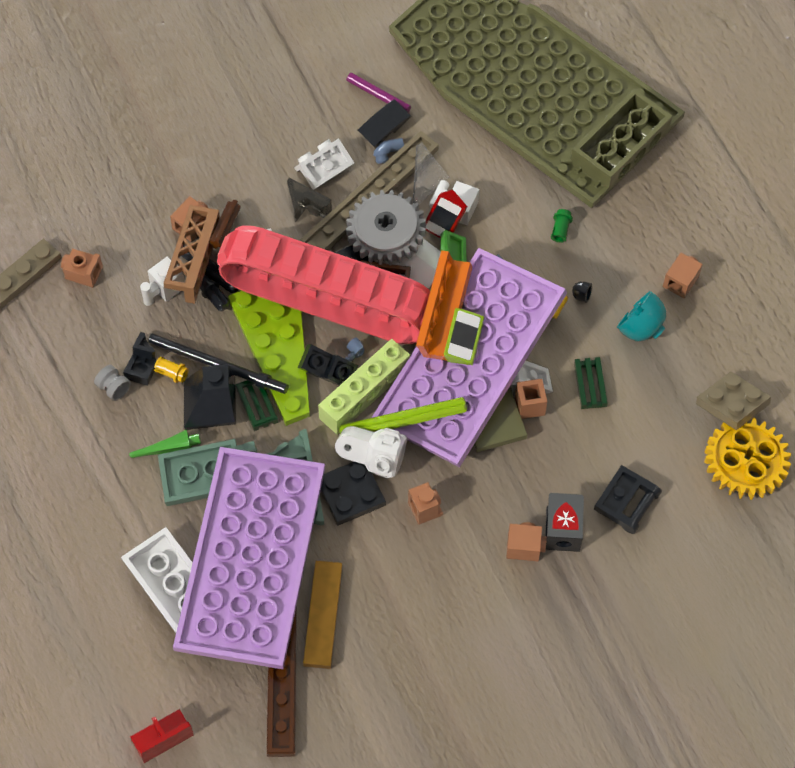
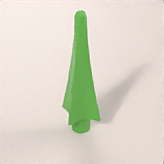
M186 429L163 441L129 453V456L135 458L192 448L194 445L201 444L200 435L189 436Z

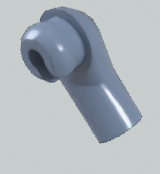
M398 138L382 142L373 153L376 163L382 164L389 160L388 153L399 151L404 146L403 139Z

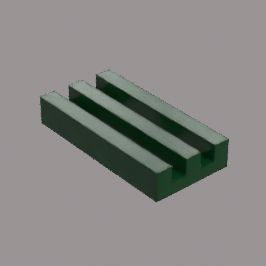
M595 357V360L585 358L584 361L575 359L574 367L581 409L607 407L608 402L600 357ZM592 367H595L600 401L596 399ZM581 368H586L591 402L586 401Z
M246 380L235 385L253 430L257 431L261 426L264 428L268 427V424L272 422L273 424L278 423L277 415L266 390L258 387L270 415L269 417H265L252 385L255 383ZM245 387H247L260 420L256 421L243 390Z

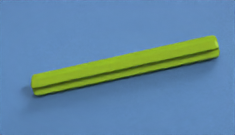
M460 397L351 422L340 426V434L344 428L349 426L376 432L380 429H395L465 413L467 411V404L465 399Z

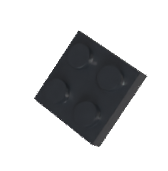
M354 461L327 472L323 476L320 491L337 526L386 506V500L372 472L367 470L365 464Z

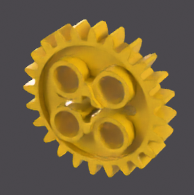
M756 418L752 419L751 424L746 422L737 430L723 422L721 430L715 429L713 432L714 437H709L708 446H706L704 451L707 454L704 463L710 464L707 468V473H715L712 482L720 480L719 489H724L726 486L729 487L728 495L730 496L734 491H738L739 499H742L744 493H748L750 500H753L755 493H758L763 498L766 493L765 490L773 494L775 486L781 487L782 479H786L788 475L787 470L791 466V463L788 462L791 453L785 452L788 448V443H780L783 435L775 436V427L767 430L765 428L766 421L760 426L757 425ZM736 439H741L746 444L741 445L736 442ZM760 450L767 451L770 456L762 455ZM725 460L733 461L735 466L726 464ZM749 472H756L760 477H753Z

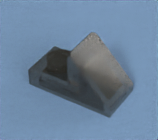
M291 178L287 180L288 197L295 222H297L305 209L312 215L321 216L322 218H325L332 211L331 199Z

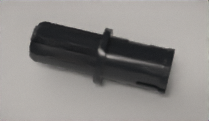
M205 273L200 287L202 296L208 298L218 311L222 312L228 309L230 300L219 289V284L213 282Z

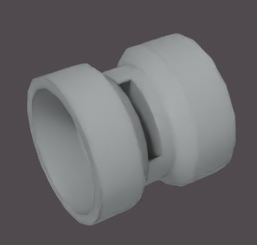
M107 365L97 374L94 384L99 389L106 390L107 396L116 401L127 393L131 382L125 376H120L118 370L113 365Z

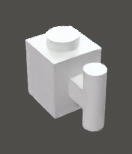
M440 181L429 203L431 208L438 195L447 191L449 187L447 181ZM456 181L453 190L468 206L459 223L468 225L479 202L480 189Z
M168 256L148 270L150 284L143 282L140 285L143 302L147 306L153 304V298L158 294L167 302L181 292L164 288V280L171 263ZM183 272L173 276L172 281L185 283Z

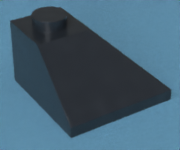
M229 364L202 367L184 381L185 430L236 424L235 376Z

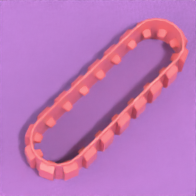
M240 226L225 236L217 255V263L221 277L233 287L387 341L393 339L398 344L417 343L430 295V290L421 283L260 227Z

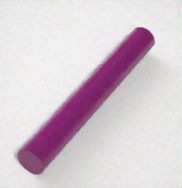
M349 73L346 81L387 104L395 99L409 113L411 109L409 104L353 73Z

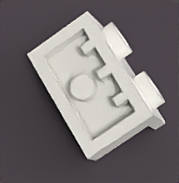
M339 138L334 142L328 139L317 146L319 151L312 155L309 151L297 159L299 164L294 169L296 172L299 170L302 172L313 190L354 164Z

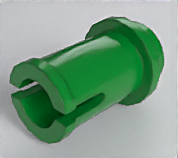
M566 209L557 210V213L553 216L555 223L551 239L555 242L563 243L567 239L569 224L572 223L573 217L571 216L572 213Z

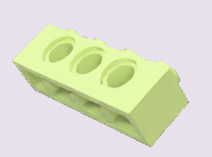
M390 339L318 405L319 419L338 435L341 425L351 423L394 383L409 359L410 354L393 339Z

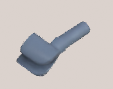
M353 338L347 344L350 353L345 359L352 361L355 357L358 358L364 354L363 344L358 338Z

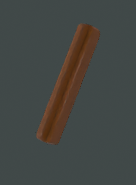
M237 200L227 202L209 241L214 249L221 247L225 236L230 233L241 209V206L237 204Z

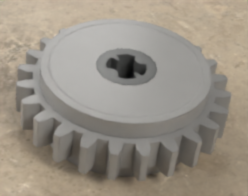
M380 190V195H375L371 192L369 199L363 196L362 204L355 203V211L350 210V218L346 220V233L349 245L353 244V251H360V258L362 259L368 256L369 262H373L374 259L378 260L379 265H382L383 261H388V264L392 265L393 260L402 263L403 256L410 259V251L417 253L418 245L423 244V237L426 235V220L423 219V210L419 211V204H412L411 197L404 199L402 192L398 196L394 195L393 190H390L389 194H384V191Z

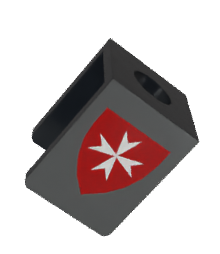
M549 494L548 506L546 507L545 550L580 552L583 540V495Z

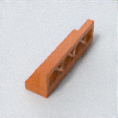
M441 250L416 343L417 348L423 357L446 360L444 351L455 308L462 309L473 267L470 262L453 260L449 251Z

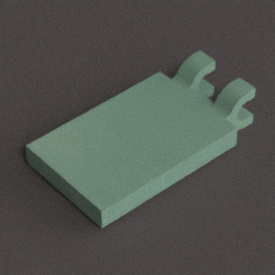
M231 439L159 454L158 461L166 506L208 498L220 447L258 453L255 442L251 441L237 446L236 440Z

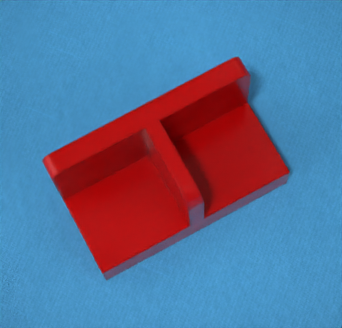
M178 709L159 721L156 717L151 718L152 725L135 733L130 738L141 759L146 763L194 736L190 723L186 721L181 710Z

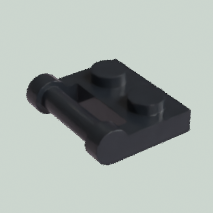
M621 465L595 504L594 510L622 526L628 533L635 534L639 528L638 523L653 500L658 499L662 490L656 484ZM639 489L643 490L645 494L631 516L624 515L625 509Z

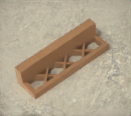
M189 206L164 280V288L184 291L185 302L196 303L213 250V245L209 241L220 219L219 210ZM194 214L206 216V220L197 225L192 219ZM196 233L199 236V240L189 244L186 237ZM190 252L193 259L183 264L179 259L180 256ZM181 272L187 277L185 283L172 281L173 276Z

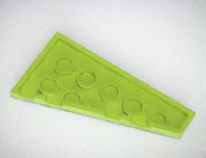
M244 291L229 295L228 299L230 300L231 308L260 371L271 375L272 379L289 385L286 394L269 389L285 425L287 426L310 417L307 374L298 368L305 351L301 311Z

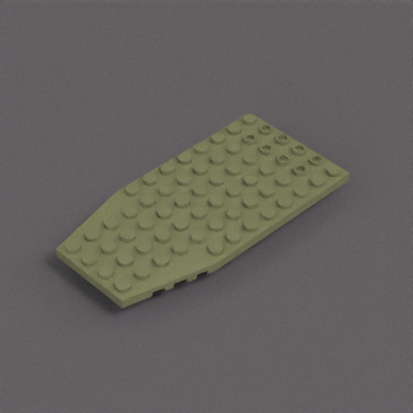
M417 0L389 25L390 34L445 100L590 208H593L684 118L685 111L539 7L532 4L525 5L519 2V0Z

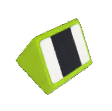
M455 308L444 351V356L448 362L473 366L484 316Z

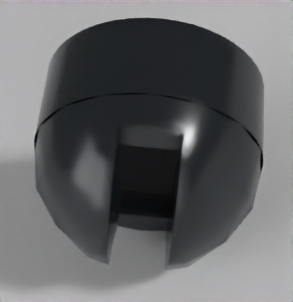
M582 281L575 283L572 288L574 298L587 303L592 293V283Z

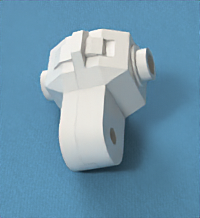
M349 426L342 430L335 443V449L342 458L365 464L368 471L378 476L393 478L397 475L402 464L407 437L400 434L399 431L389 428L372 432Z

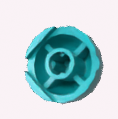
M649 291L633 305L634 308L630 313L627 312L617 325L620 332L631 340L645 341L651 336L656 339L665 330L663 326L666 319L664 303L656 294Z

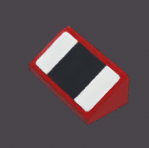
M453 189L438 195L426 218V231L441 238V233L445 230L454 233L468 207Z

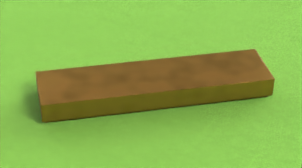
M315 560L303 667L331 669L342 563Z

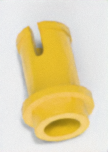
M159 357L154 366V372L172 378L175 383H183L189 373V369L186 368L185 364L181 363L179 365L163 357Z

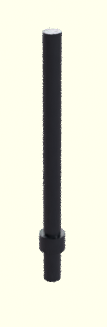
M153 333L149 336V343L209 366L229 364L235 376L254 382L255 386L265 390L269 388L286 394L288 391V384L272 379L271 375L264 372L256 373Z

